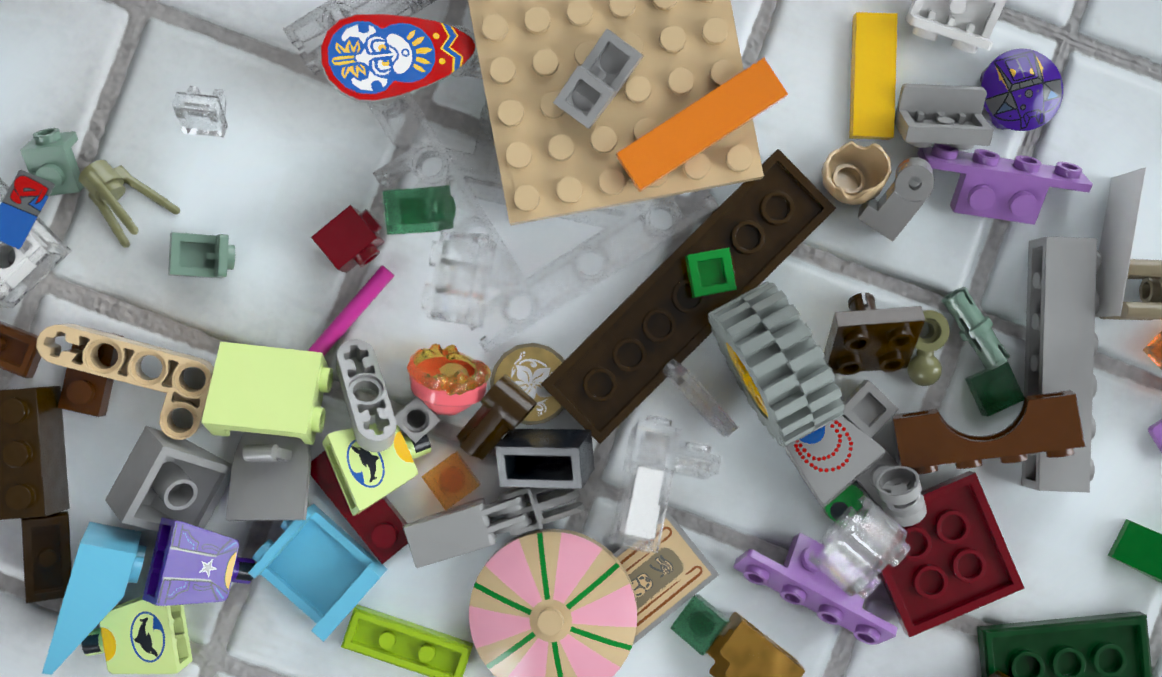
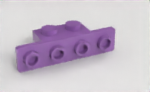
M934 144L933 147L927 148L919 147L917 153L919 158L926 160L931 165L932 169L961 173L950 204L952 211L955 213L1035 225L1049 187L1090 192L1093 185L1083 174L1081 167L1068 162H1057L1056 166L1045 165L1035 158L1022 155L1016 156L1015 160L1000 158L997 153L984 149H976L974 153L961 152L949 144Z
M802 533L793 537L784 565L753 549H748L735 560L733 568L742 572L748 581L757 585H766L779 592L785 601L809 608L816 612L818 618L822 621L846 628L853 632L854 637L863 643L876 645L896 636L898 629L896 626L862 609L873 571Z

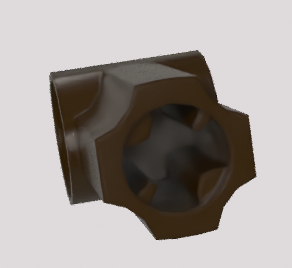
M508 375L501 377L485 394L480 402L483 405L456 436L460 442V447L469 456L477 457L480 460L486 458L508 431H513L537 405V402Z

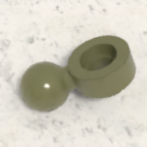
M923 310L926 319L925 323L928 325L929 331L925 337L919 336L915 346L917 355L910 360L907 372L909 378L915 384L930 386L936 383L942 374L941 363L934 356V351L940 349L947 342L950 328L948 321L941 313L933 310Z

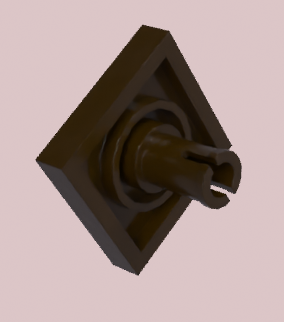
M861 293L852 296L848 300L850 311L834 313L824 351L825 357H823L826 364L831 367L833 374L840 373L842 375H853L858 372L878 370L894 372L907 368L926 321L922 306L876 309L875 298L872 294L865 293L866 304L863 303Z

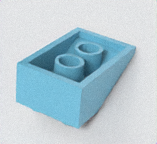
M89 522L79 544L42 674L52 675L124 597L128 582L137 584L147 546L139 545L141 531Z

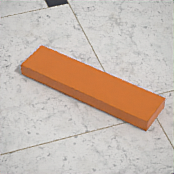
M762 58L617 152L616 157L638 191L641 192L784 99L788 93L766 59Z

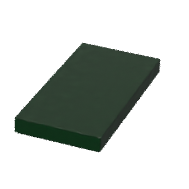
M1139 611L977 626L982 677H989L997 670L1010 677H1153L1147 615Z

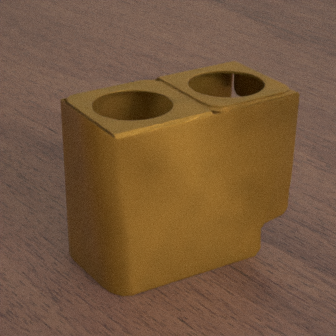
M737 612L731 615L711 640L712 644L707 650V654L715 660L714 665L709 669V673L713 677H802L805 673V668L796 658Z

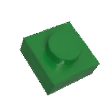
M729 247L685 256L692 298L737 290Z

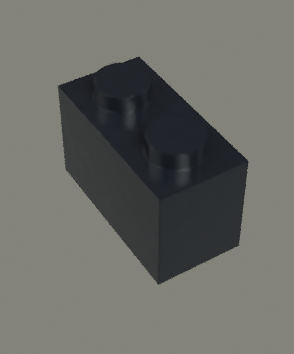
M514 429L513 431L509 430L495 446L500 487L583 489L595 469L592 432L588 429Z

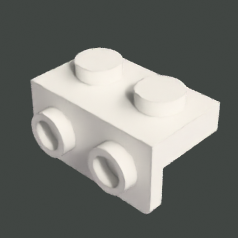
M912 0L905 20L910 25L915 26L912 33L932 41H936L938 35L954 39L951 46L975 54L978 47L991 50L994 42L989 38L1006 0Z

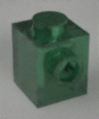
M450 185L382 190L387 235L431 233L454 228L453 220L456 215V204L450 192Z

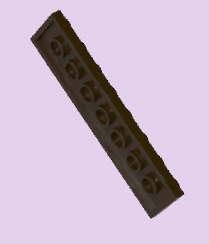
M779 149L774 151L762 163L763 178L743 182L541 383L584 429L591 430L592 437L599 444L713 332L708 319V314L711 311L759 286L836 209ZM729 247L737 290L692 298L685 256Z

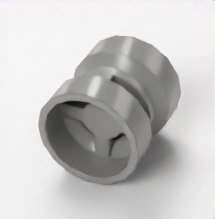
M896 466L888 468L878 475L876 488L882 500V511L887 522L900 527L919 523L927 512L924 496L921 494L922 488L919 474L909 467Z

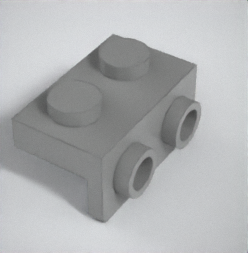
M903 84L901 87L895 115V126L903 140L912 146L927 148L931 147L932 143L949 144L954 148L967 150L972 149L974 145L990 146L994 129L982 115L987 95L983 87Z

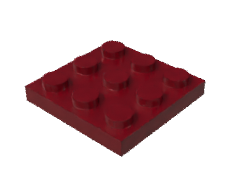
M965 472L921 491V494L924 496L927 512L919 523L912 526L900 527L888 523L884 518L882 508L862 516L857 521L902 629L908 637L917 635L1024 589V585L975 472Z

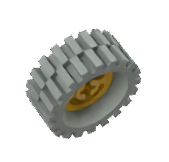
M767 281L708 314L713 335L719 342L717 343L719 349L725 356L730 371L733 372L737 379V384L741 391L743 390L748 403L756 411L763 426H766L769 434L773 439H776L780 446L784 448L844 415L843 410L845 406L840 399L842 397L840 388L833 381L835 376L831 367L826 364L823 358L825 355L821 347L817 346L812 338L813 333L806 323L803 324L793 304L789 305L787 296L781 290L778 291L775 284Z

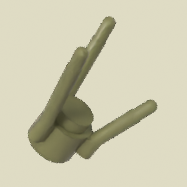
M98 160L85 167L79 175V182L89 191L88 197L98 207L112 232L124 248L129 247L130 242L112 211L131 234L136 235L139 232L138 227L117 201L126 191V188L123 186L124 183H127L175 215L180 213L179 207L131 176L122 165L113 169L106 160Z

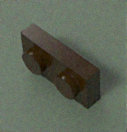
M68 511L44 517L21 518L26 603L64 598L72 572Z

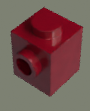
M351 205L311 237L337 270L345 273L349 272L357 264L360 267H364L380 254L378 247L385 242L377 233L382 229V226L367 209L360 212Z

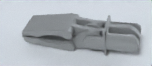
M518 487L499 494V500L486 505L484 498H480L407 523L402 528L415 567L420 568L492 546L496 543V534L510 532L511 536H515L538 528L541 530L543 529V524L585 511L583 503L575 502L542 513L544 510L575 500L580 496L579 490L563 488L537 497V494L554 488ZM526 493L529 494L530 501H531L530 503H527V504H526V501L524 500V498H525L524 494H526ZM534 510L536 520L532 521L529 515H531L530 511ZM499 515L505 516L493 522L491 520V517Z

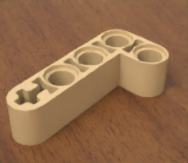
M65 323L49 326L39 334L37 350L44 360L52 364L167 393L159 420L161 430L166 436L176 440H183L191 437L202 426L201 421L214 370L213 365L209 361L76 324ZM65 336V341L68 343L87 345L84 350L69 349L61 352V345L55 343V338ZM104 343L112 345L117 350L118 360L114 366H106L98 358V350ZM147 355L157 357L161 361L162 372L157 378H151L142 371L141 362ZM188 367H197L204 372L206 381L203 388L193 389L185 383L184 372ZM185 408L189 410L193 416L192 427L187 429L177 427L172 420L174 409Z

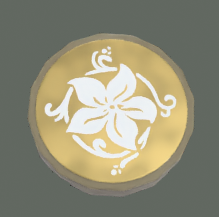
M537 343L517 345L503 353L494 365L490 386L492 387L504 375H508L537 402V405L521 424L536 425L546 423L558 416L564 408L541 383L564 361V358L549 346Z

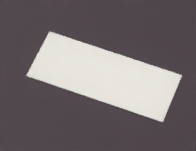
M1146 167L1111 178L1099 247L1101 265L1096 273V291L1099 295L1100 305L1095 317L1121 316Z

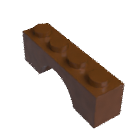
M1071 390L1025 396L1021 411L1013 423L1004 430L987 436L968 435L956 430L944 420L937 409L895 414L893 418L901 466L912 468L918 474L938 471V465L955 463L957 469L975 468L983 465V459L999 457L1001 463H1018L1028 460L1027 454L1046 452V457L1048 458L1066 457L1075 454L1074 448L1085 447L1077 397Z

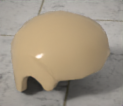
M853 141L831 152L821 170L825 190L839 202L849 205H860L875 199L892 173L890 157L880 145L872 143L870 146L863 147L856 145Z

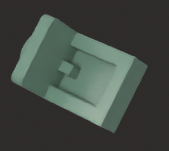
M58 128L40 130L35 132L33 139L20 150L30 174L55 184L50 196L78 193L84 188L79 182L80 170L71 148L78 141L75 131L60 133Z
M171 232L168 275L205 278L227 277V270L234 269L235 246L228 245L229 235L226 234L215 236Z

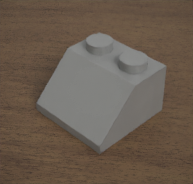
M145 426L105 501L120 522L158 532L161 517L204 529L230 483L232 464L186 439H172L161 430Z

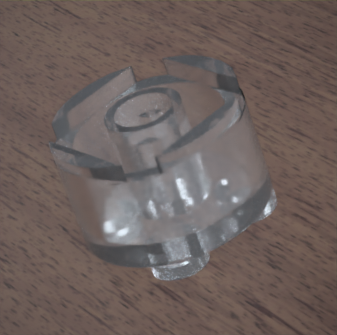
M866 495L858 499L863 507L856 511L850 506L821 537L819 541L825 547L820 555L812 550L808 557V560L848 596L857 594L862 599L867 598L877 588L881 581L877 575L889 563L893 567L903 560L911 548L905 542L907 531Z

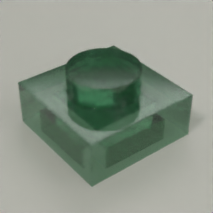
M1005 362L991 370H982L965 378L982 416L989 417L1024 401L1025 397L1009 362Z
M696 594L670 629L699 654L704 656L731 621L702 596Z

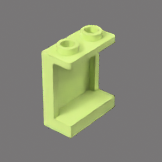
M220 342L201 423L212 435L229 437L231 430L298 437L302 439L304 444L314 445L316 433H322L324 429L326 411L321 405L324 393L331 391L333 369L328 368V364L321 352Z

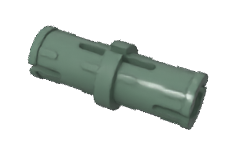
M966 287L952 291L941 300L960 328L959 335L962 340L970 343L986 370L997 368L1010 358L1009 353L991 328L993 326L989 316H983Z

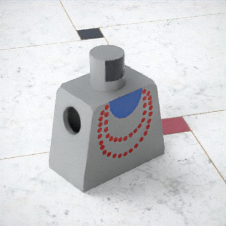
M843 416L785 447L787 455L823 509L883 458L886 452L880 444Z

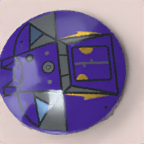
M1030 49L1007 51L995 58L983 70L980 76L981 87L987 92L984 108L991 117L993 125L999 129L1015 131L1036 129L1051 120L1061 105L1063 98L1061 75L1055 64L1048 57Z

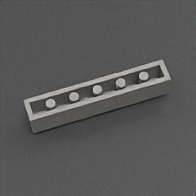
M1043 237L1029 241L1024 398L1031 395L1067 390L1073 391L1077 397L1085 447L1074 448L1075 454L1071 456L1048 458L1046 457V452L1027 454L1028 460L1022 462L1021 486L1038 491L1090 493V481H1092L1095 473L1094 462L1091 458V440L1096 432V423L1092 416V400L1097 392V380L1093 374L1094 356L1098 351V337L1095 333V314L1098 312L1100 305L1099 295L1096 291V273L1101 265V255L1097 250V238Z

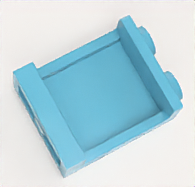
M313 504L307 508L306 520H284L280 527L285 532L275 543L268 539L252 556V559L257 563L248 574L254 579L262 575L316 623L311 631L324 642L387 571V568Z

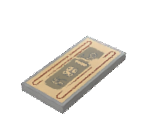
M666 508L658 514L653 539L641 541L628 538L612 551L613 555L626 570L636 596L637 628L633 644L719 576Z

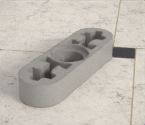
M362 340L346 341L338 348L336 371L356 441L366 451H385L394 442L397 423L375 351L370 344ZM356 357L358 362H362L360 374L356 375L354 361L349 358ZM360 388H369L376 392L377 398L364 402L358 400L353 393ZM375 415L377 428L383 431V434L375 435L373 429H369L370 416Z

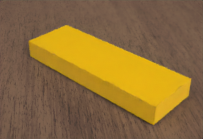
M856 12L853 16L849 139L891 140L894 138L898 13Z

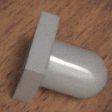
M417 396L394 415L397 425L415 444L441 421Z

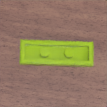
M357 604L353 609L341 647L428 677H463L474 643Z

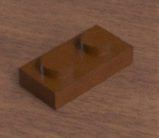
M104 343L98 350V358L102 364L114 366L118 360V353L112 345ZM72 344L71 349L84 350L87 344ZM67 367L58 408L96 417L106 416L114 379Z

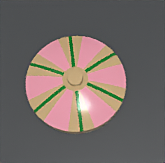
M541 529L525 533L510 540L487 561L479 573L471 593L469 626L480 658L495 677H613L627 659L635 639L637 601L633 585L626 570L605 546L575 531Z

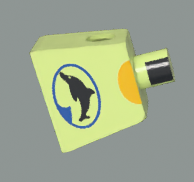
M376 423L369 424V429H373L375 435L383 434V431L378 430ZM398 425L396 426L393 444L382 452H369L361 448L356 441L353 428L329 433L322 442L353 516L364 511L417 476L418 470L413 459L431 452V444L427 434L415 444L408 435H402Z
M143 596L116 605L100 622V628L93 629L81 642L82 650L86 656L105 653L107 670L111 674H176L193 661L184 605L156 606L142 600Z

